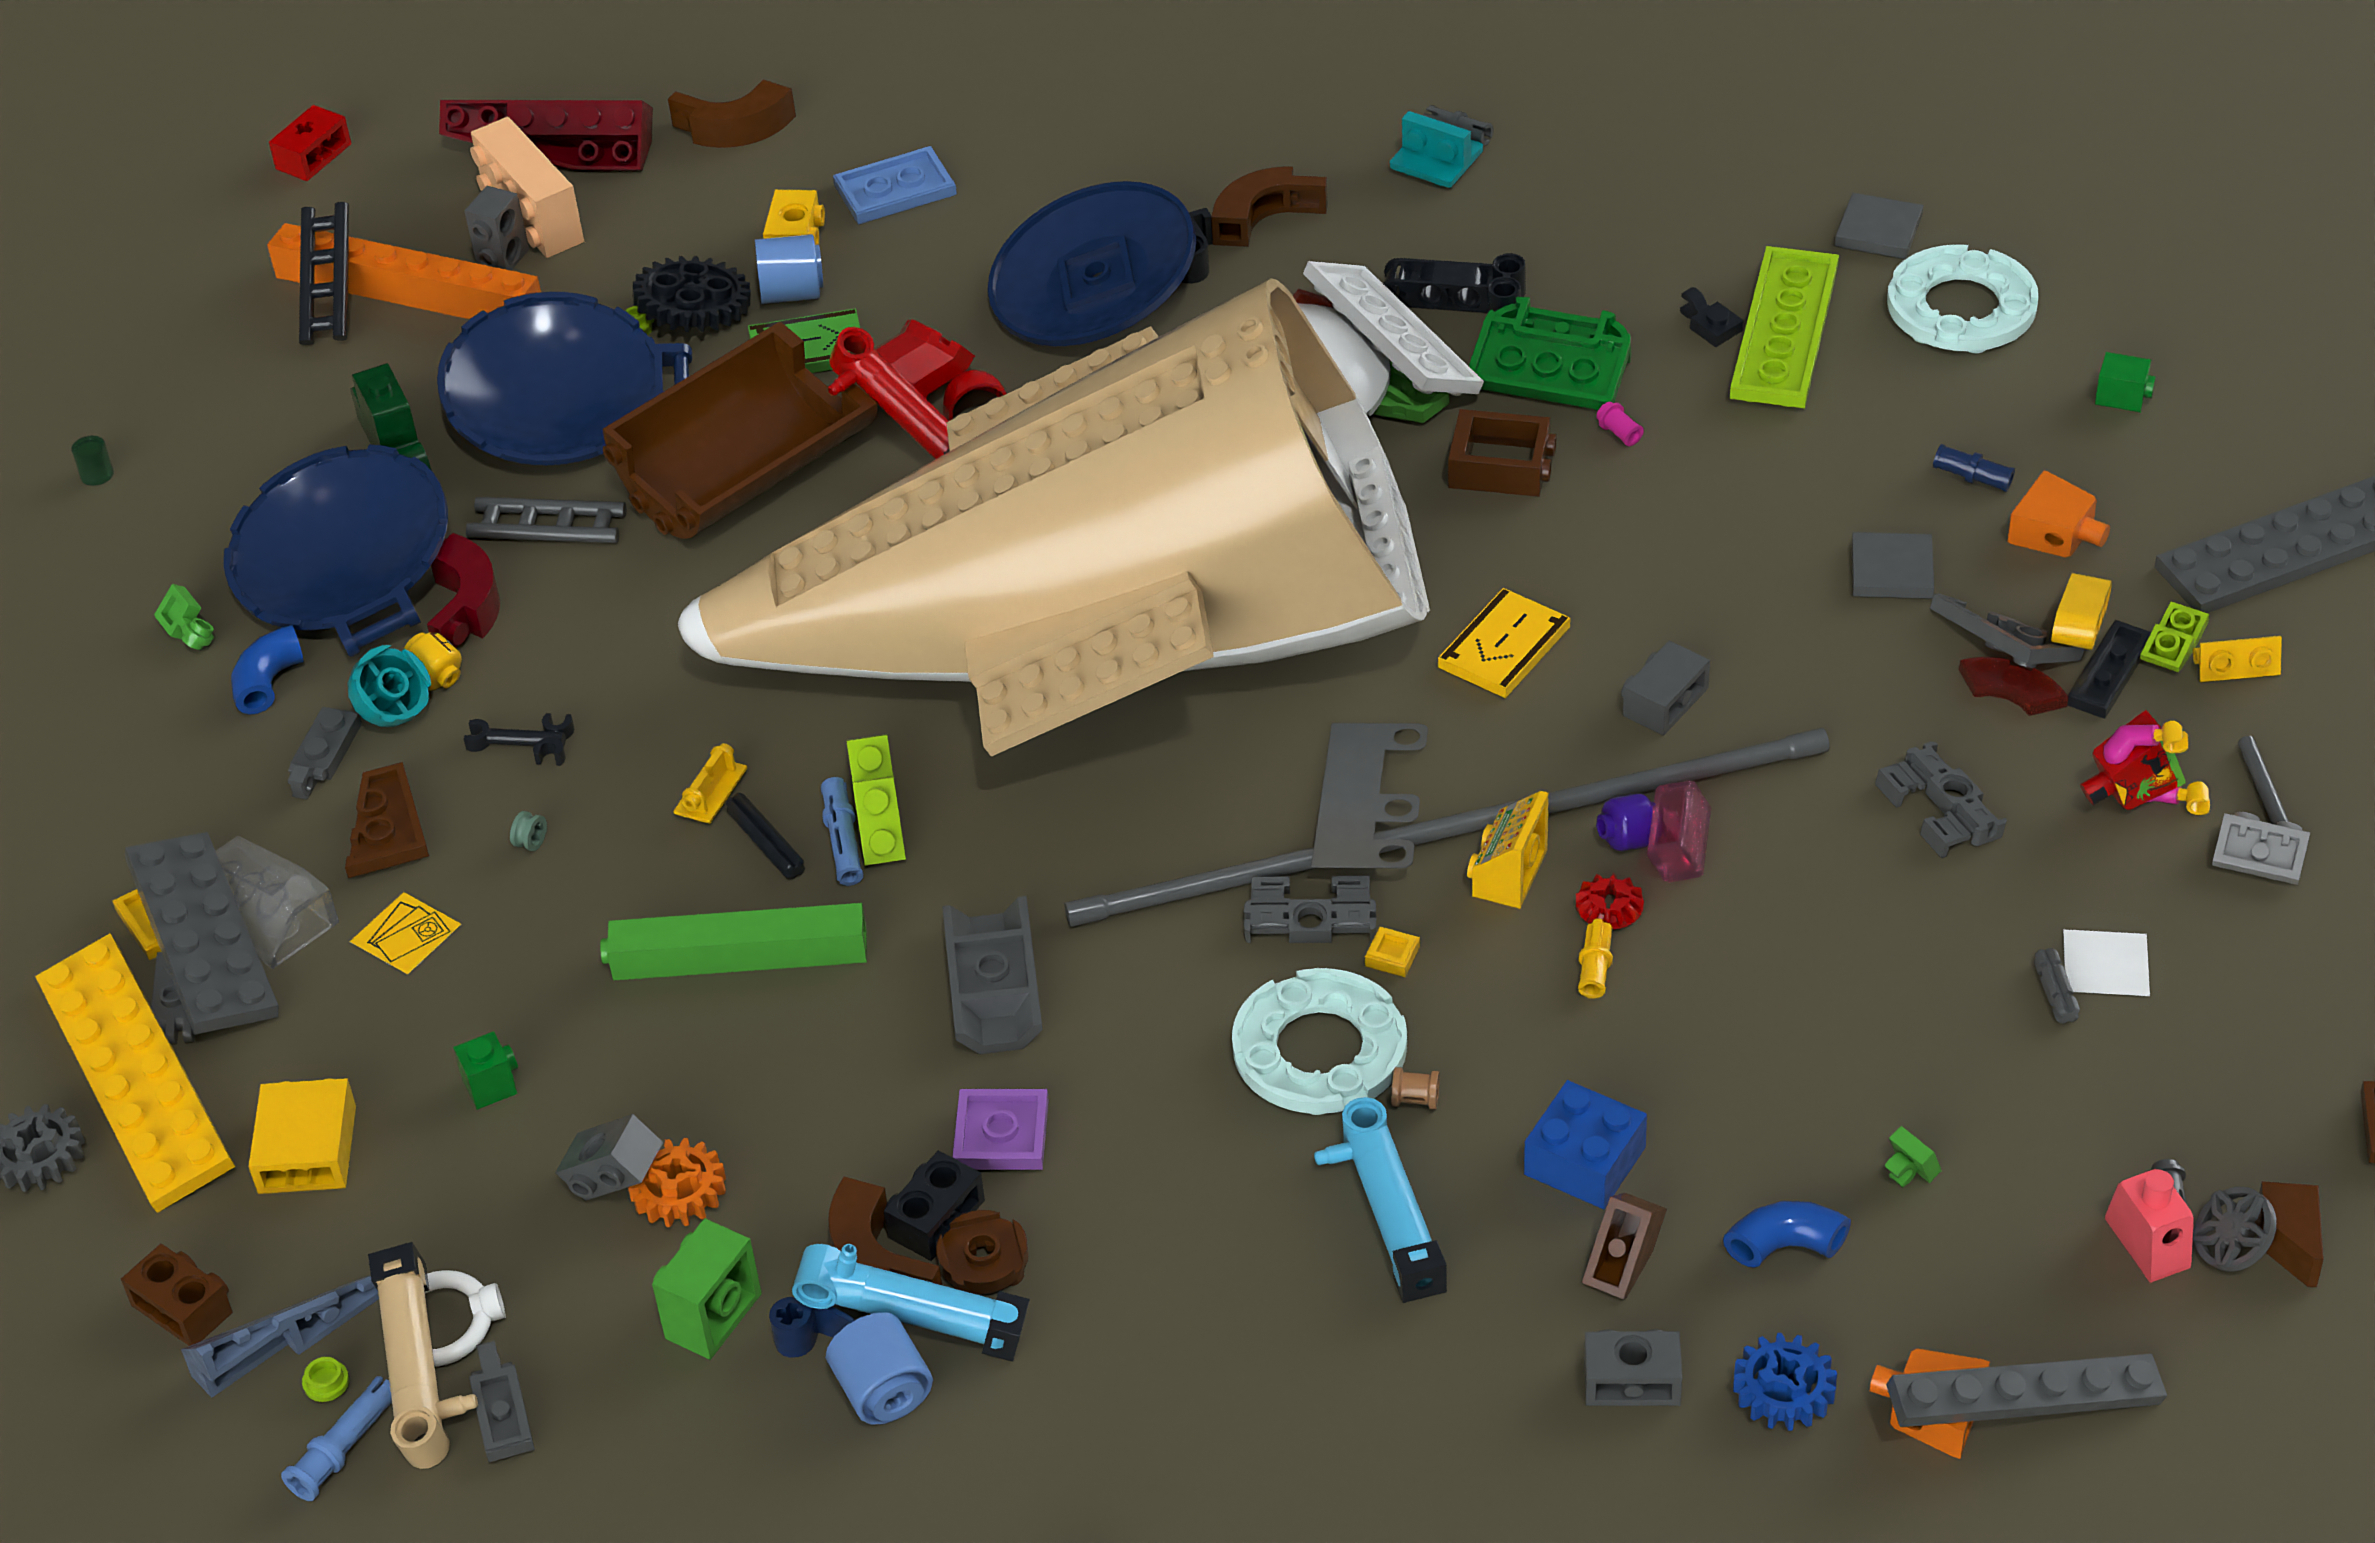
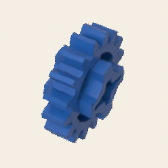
M1777 1333L1776 1342L1769 1343L1763 1336L1759 1337L1758 1349L1756 1350L1746 1345L1743 1350V1359H1736L1733 1392L1739 1393V1407L1751 1406L1750 1418L1753 1421L1762 1416L1768 1417V1428L1771 1429L1774 1428L1777 1421H1784L1788 1431L1793 1430L1794 1421L1801 1420L1807 1427L1812 1426L1813 1413L1824 1418L1827 1415L1828 1404H1834L1837 1371L1831 1369V1356L1823 1355L1818 1357L1819 1344L1816 1342L1807 1348L1802 1346L1801 1335H1796L1792 1342H1786L1783 1334ZM1758 1372V1378L1754 1379L1755 1374ZM1816 1383L1815 1389L1811 1392L1812 1384Z

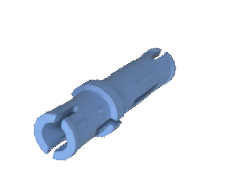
M831 777L821 784L825 805L822 817L825 826L829 828L837 881H840L842 885L851 886L863 879V870L861 869L853 826L856 814L854 807L849 804L847 783L842 778Z

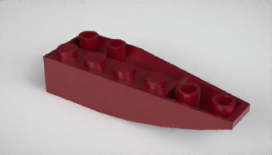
M440 100V135L473 144L472 131L509 117L553 165L574 171H642L652 143L653 107L642 100Z

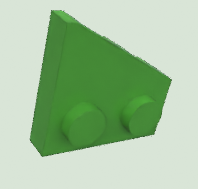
M1391 361L1390 382L1386 395L1373 414L1424 423L1449 404V393L1433 392L1432 394H1425L1413 387V382L1404 373L1392 366L1393 362Z

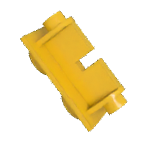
M2270 636L2200 643L2199 648H2193V661L2195 664H2199V682L2281 675L2282 637Z
M725 743L713 747L710 753L711 757L691 786L683 791L682 799L673 811L674 814L711 824L748 769L747 765L735 762L733 756L734 749Z

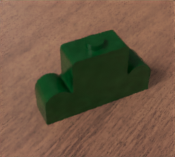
M385 363L352 374L354 387H351L350 390L357 418L370 444L396 448L399 454L411 459L416 457L431 470L426 452L417 437L409 403L389 364Z

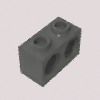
M486 186L465 209L475 260L477 264L512 270L529 251L518 194Z

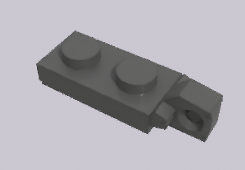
M328 707L321 708L293 757L288 770L290 772L288 784L291 785L292 797L308 800L318 780L332 779L361 727L362 721L357 712Z
M495 1340L476 1345L482 1370L471 1372L469 1380L472 1393L476 1395L478 1400L476 1411L488 1461L492 1462L535 1450L515 1364L513 1365L512 1362L501 1364Z

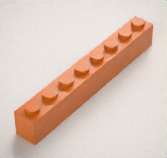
M284 223L267 244L276 278L300 283L301 226ZM327 231L315 232V251L334 248V233ZM349 237V294L471 319L483 310L489 313L504 306V300L541 292L538 276ZM334 263L315 265L314 284L333 281Z

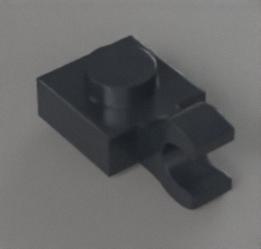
M1691 287L1681 293V297L1688 301V303L1680 307V312L1685 317L1691 319L1690 329L1714 347H1718L1743 331V319L1718 301L1709 306L1705 297L1697 288Z

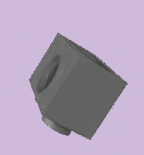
M634 1114L578 1132L555 1173L568 1184L569 1189L574 1194L582 1197L585 1201L642 1183L663 1141Z
M1606 1329L1599 1332H1585L1584 1373L1586 1406H1681L1682 1365L1680 1332L1658 1329L1622 1332Z

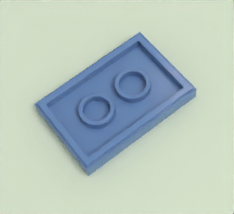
M931 146L833 175L834 186L857 224L957 195L954 181Z

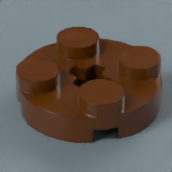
M977 1210L960 1215L949 1224L950 1230L945 1233L943 1239L940 1235L937 1241L936 1252L941 1274L945 1280L953 1285L954 1289L973 1294L993 1293L1008 1286L1019 1284L1024 1278V1269L1029 1258L1027 1237L1022 1226L1014 1219H1012V1224L1010 1221L1000 1218V1212L992 1210ZM985 1246L988 1252H992L985 1257L974 1256L977 1254V1248Z

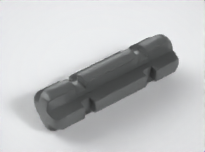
M2053 948L2038 950L2035 953L2036 959L2034 964L2038 974L2042 976L2040 980L2051 1006H2054L2052 1011L2056 1020L2062 1024L2068 1021H2076L2079 1018L2080 1007L2076 998L2072 996L2074 992L2064 967L2060 965L2062 962L2058 952Z

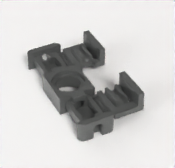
M1928 742L1923 745L1922 750H1919L1917 747L1909 748L1904 761L1879 769L1875 785L1896 808L1902 805L1904 795L1909 793V789L1915 792L1916 787L1922 790L1927 786L1925 793L1945 815L1939 819H1935L1934 816L1924 819L1920 835L1941 859L1947 857L1949 846L1969 840L1971 835H1973L1971 844L1975 846L2002 838L2007 819L1998 820L1982 804L1984 793L1961 768L1953 770L1936 753L1938 747L1936 742ZM1945 790H1956L1961 792L1964 796H1951L1947 794Z
M1370 875L1332 876V893H1337V898H1332V902L1331 899L1284 898V894H1290L1289 876L1252 877L1251 900L1246 901L1244 904L1245 941L1251 943V934H1289V943H1332V933H1370V942H1372L1376 935V902L1370 899ZM1313 914L1319 916L1322 922L1316 927L1307 928L1302 926L1299 920L1305 915Z

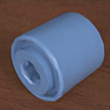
M812 234L754 239L761 304L820 298V288L824 287L819 244L815 245Z
M889 1312L873 1313L860 1317L837 1333L827 1347L825 1358L860 1420L868 1424H886L907 1415L918 1407L931 1391L933 1377L899 1318Z

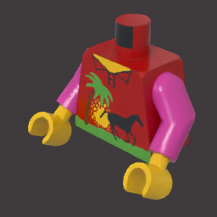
M2147 710L2140 713L2126 725L2118 727L2112 736L2093 750L2092 755L2099 773L2080 784L2083 793L2093 806L2108 796L2113 795L2123 809L2131 810L2139 805L2153 801L2179 804L2180 801H2186L2187 811L2194 815H2204L2210 810L2209 789L2203 782H2193L2187 786V789L2182 788L2186 781L2175 754L2185 752L2188 749V734L2182 730V726L2176 721H2168L2161 728Z

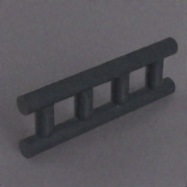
M336 202L334 204V215L316 218L315 208H301L299 343L302 345H312L314 343V332L333 330L334 340L344 341L347 339L349 204L346 202ZM334 230V248L315 251V232ZM334 263L333 281L314 284L315 265ZM333 296V315L314 317V299Z

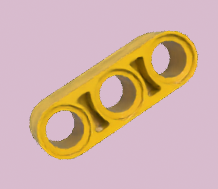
M2076 573L2071 574L2056 613L2051 642L2088 650L2093 649L2107 610L2112 587L2111 580Z

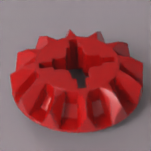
M1614 872L1610 878H1602L1596 874L1592 882L1583 881L1579 893H1576L1577 912L1588 924L1593 923L1594 919H1602L1603 922L1610 923L1612 929H1620L1634 923L1643 912L1644 900L1641 887L1633 886L1630 877L1623 880L1618 879ZM1607 895H1615L1610 908H1606L1605 899Z

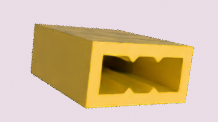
M348 1078L260 1084L248 1166L258 1194L346 1188L356 1103Z

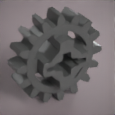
M43 1104L39 1112H33L29 1105L25 1107L24 1115L18 1117L11 1112L8 1114L10 1123L7 1125L0 1124V1179H3L5 1186L9 1189L17 1182L22 1192H27L32 1183H37L40 1190L46 1188V1180L51 1178L60 1183L63 1181L61 1172L63 1170L74 1172L77 1168L73 1159L83 1158L84 1156L81 1145L85 1144V1139L74 1115L67 1117L65 1109L62 1107L51 1113L49 1105Z

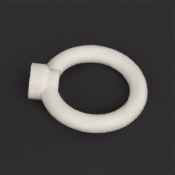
M443 1270L427 1273L430 1290L426 1291L425 1294L443 1288L461 1291L469 1297L473 1314L472 1323L461 1338L448 1346L432 1349L435 1367L454 1363L467 1356L477 1347L476 1345L482 1342L489 1330L491 1321L506 1318L504 1303L497 1283L483 1286L474 1277L459 1271Z

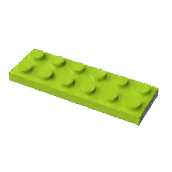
M1766 246L1730 387V399L1805 409L1838 270V254Z

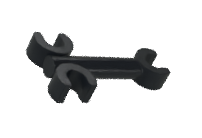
M546 713L542 718L544 731L489 728L486 721L473 719L469 720L468 723L471 735H464L466 750L471 752L482 751L490 744L534 746L533 753L536 765L542 764L544 756L554 754L556 765L561 766L566 759L564 752L566 739L572 736L575 729L571 714H566L563 723L554 725L551 713Z

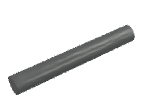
M2252 736L2241 738L2238 746L2271 824L2277 825V822L2280 821L2289 822Z

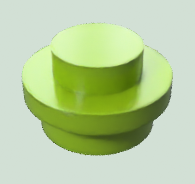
M320 1357L313 1360L306 1367L302 1378V1386L305 1394L310 1399L318 1402H327L341 1396L346 1391L350 1379L348 1371L342 1363L332 1357Z

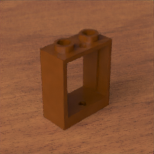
M1460 409L1448 458V488L1540 497L1543 481L1549 482L1551 476L1552 459L1547 458L1548 456H1555L1557 434L1550 433L1551 417ZM1474 443L1534 448L1532 461L1474 456L1471 454Z

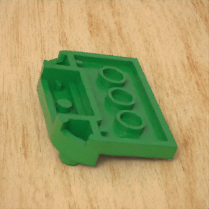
M1516 297L1515 304L1504 306L1496 312L1493 310L1488 312L1469 367L1484 381L1481 387L1483 390L1599 410L1606 402H1615L1626 365L1631 362V335L1621 323L1616 321V314L1602 310L1600 319L1534 308L1531 307L1530 297Z

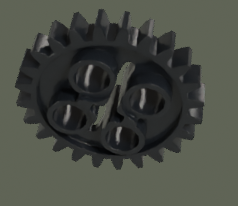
M679 256V261L676 262L665 258V264L654 261L652 262V268L643 267L642 274H636V281H633L632 298L633 306H637V312L639 314L646 313L645 319L647 321L657 319V326L669 323L670 330L683 326L685 332H689L692 327H697L700 332H704L706 326L719 330V323L731 326L732 319L740 321L741 314L748 313L751 290L750 282L745 281V275L737 274L736 267L726 269V262L715 265L712 258L701 262L698 256H694L691 261H687L683 256Z

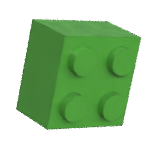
M706 1218L703 1219L694 1232H690L685 1236L679 1251L667 1265H663L657 1271L652 1283L665 1339L709 1360L712 1359L762 1294L750 1238Z

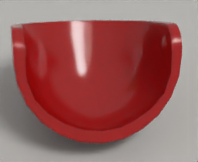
M964 371L955 376L946 387L943 396L944 416L949 421L953 420L955 404L970 390H984L1001 397L1007 394L1005 388L996 377L986 371Z

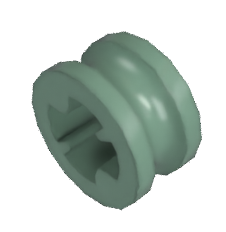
M528 811L518 813L510 830L511 844L515 847L524 846L529 851L539 849L547 831L545 817L541 815L533 816Z

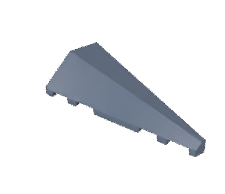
M370 1274L185 1347L181 1351L192 1378L212 1398L287 1345L300 1355L379 1299L378 1290L372 1283Z

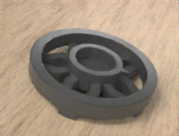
M2238 1186L2214 1192L2211 1195V1199L2200 1212L2195 1229L2193 1230V1241L2198 1253L2207 1263L2222 1271L2233 1272L2250 1267L2262 1258L2272 1244L2277 1225L2274 1208L2266 1197L2249 1187ZM2244 1197L2237 1204L2233 1201V1199ZM2226 1203L2227 1212L2222 1214L2221 1206ZM2261 1209L2264 1212L2263 1230L2254 1222L2258 1219ZM2213 1215L2218 1219V1222L2210 1221ZM2215 1229L2216 1233L2206 1236V1233ZM2256 1233L2259 1238H2253L2254 1234ZM2207 1245L2215 1246V1258L2210 1254ZM2253 1247L2247 1254L2236 1259L2241 1248Z

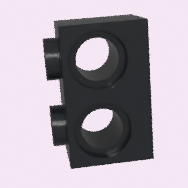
M938 1150L927 1163H922L916 1169L912 1180L900 1193L894 1194L887 1202L884 1215L888 1238L932 1261L937 1256V1241L940 1235L943 1239L945 1233L950 1230L949 1224L960 1215L976 1211L985 1201L981 1172Z

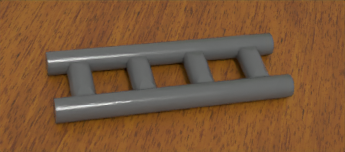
M476 497L474 503L475 511L484 512L481 523H467L466 536L467 538L618 543L619 530L618 528H609L612 517L626 516L627 506L626 502ZM500 513L521 514L518 524H497ZM537 514L559 515L555 526L534 525ZM574 516H596L593 527L572 526Z

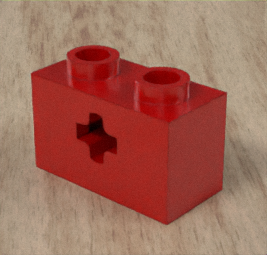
M314 104L269 141L275 169L304 181L310 180L352 144L345 116Z

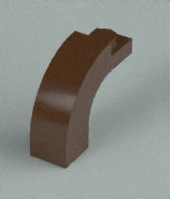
M764 79L744 97L729 102H708L677 91L668 98L672 126L691 132L693 144L706 147L728 148L756 143L776 134L796 117L792 88Z
M1283 166L1258 170L1238 178L1229 184L1215 201L1211 216L1213 245L1249 247L1251 232L1254 226L1260 220L1273 214L1285 212L1326 214L1328 207L1327 177L1293 175V166Z
M844 1176L836 1189L829 1209L828 1218L832 1246L842 1251V1247L845 1244H852L857 1249V1263L942 1285L940 1267L938 1265L892 1253L877 1242V1238L886 1223L884 1215L887 1204L885 1187Z

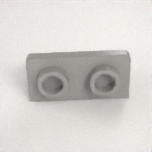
M2235 812L2234 815L2224 813L2212 866L2298 885L2310 832L2302 831L2303 828L2291 822L2280 821L2277 822V825L2262 822L2258 816L2247 812Z

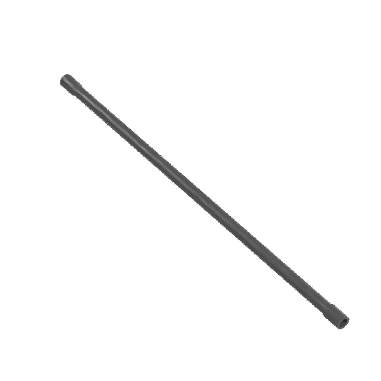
M1818 728L1792 734L1776 741L1550 792L1548 794V814L1607 801L1613 797L1638 794L1780 760L1798 759L1828 752L1829 739L1825 729ZM1519 800L1374 833V840H1409L1414 845L1483 830L1487 824L1493 825L1500 809ZM1396 845L1387 846L1379 853L1401 849L1402 847ZM1314 847L1109 895L1099 894L1065 902L1064 907L1067 921L1070 927L1104 920L1109 916L1250 884L1252 877H1280L1314 869L1311 868Z

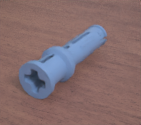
M376 1376L361 1396L337 1420L334 1426L324 1436L313 1438L307 1444L308 1451L294 1466L286 1467L281 1473V1478L290 1491L306 1501H313L319 1495V1486L332 1472L338 1473L343 1468L346 1461L345 1454L392 1403L389 1380L386 1379L383 1382V1377Z

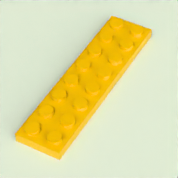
M110 933L35 976L143 1191L157 1213L236 1167L122 951Z

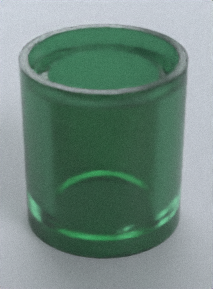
M90 435L82 437L73 443L71 451L82 483L96 486L106 483L113 477L114 470L103 438Z

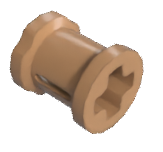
M1395 1067L1392 1082V1107H1399L1401 1103L1428 1105L1429 1109H1437L1440 1071H1432L1431 1074L1404 1072L1402 1067Z

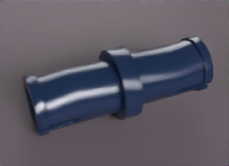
M1940 444L1933 461V468H1939L1963 476L1966 482L1973 484L1974 481H1978L2002 489L2005 492L2009 490L2015 474V468L1983 459V454L1975 452L1971 455L1946 447L1944 444Z

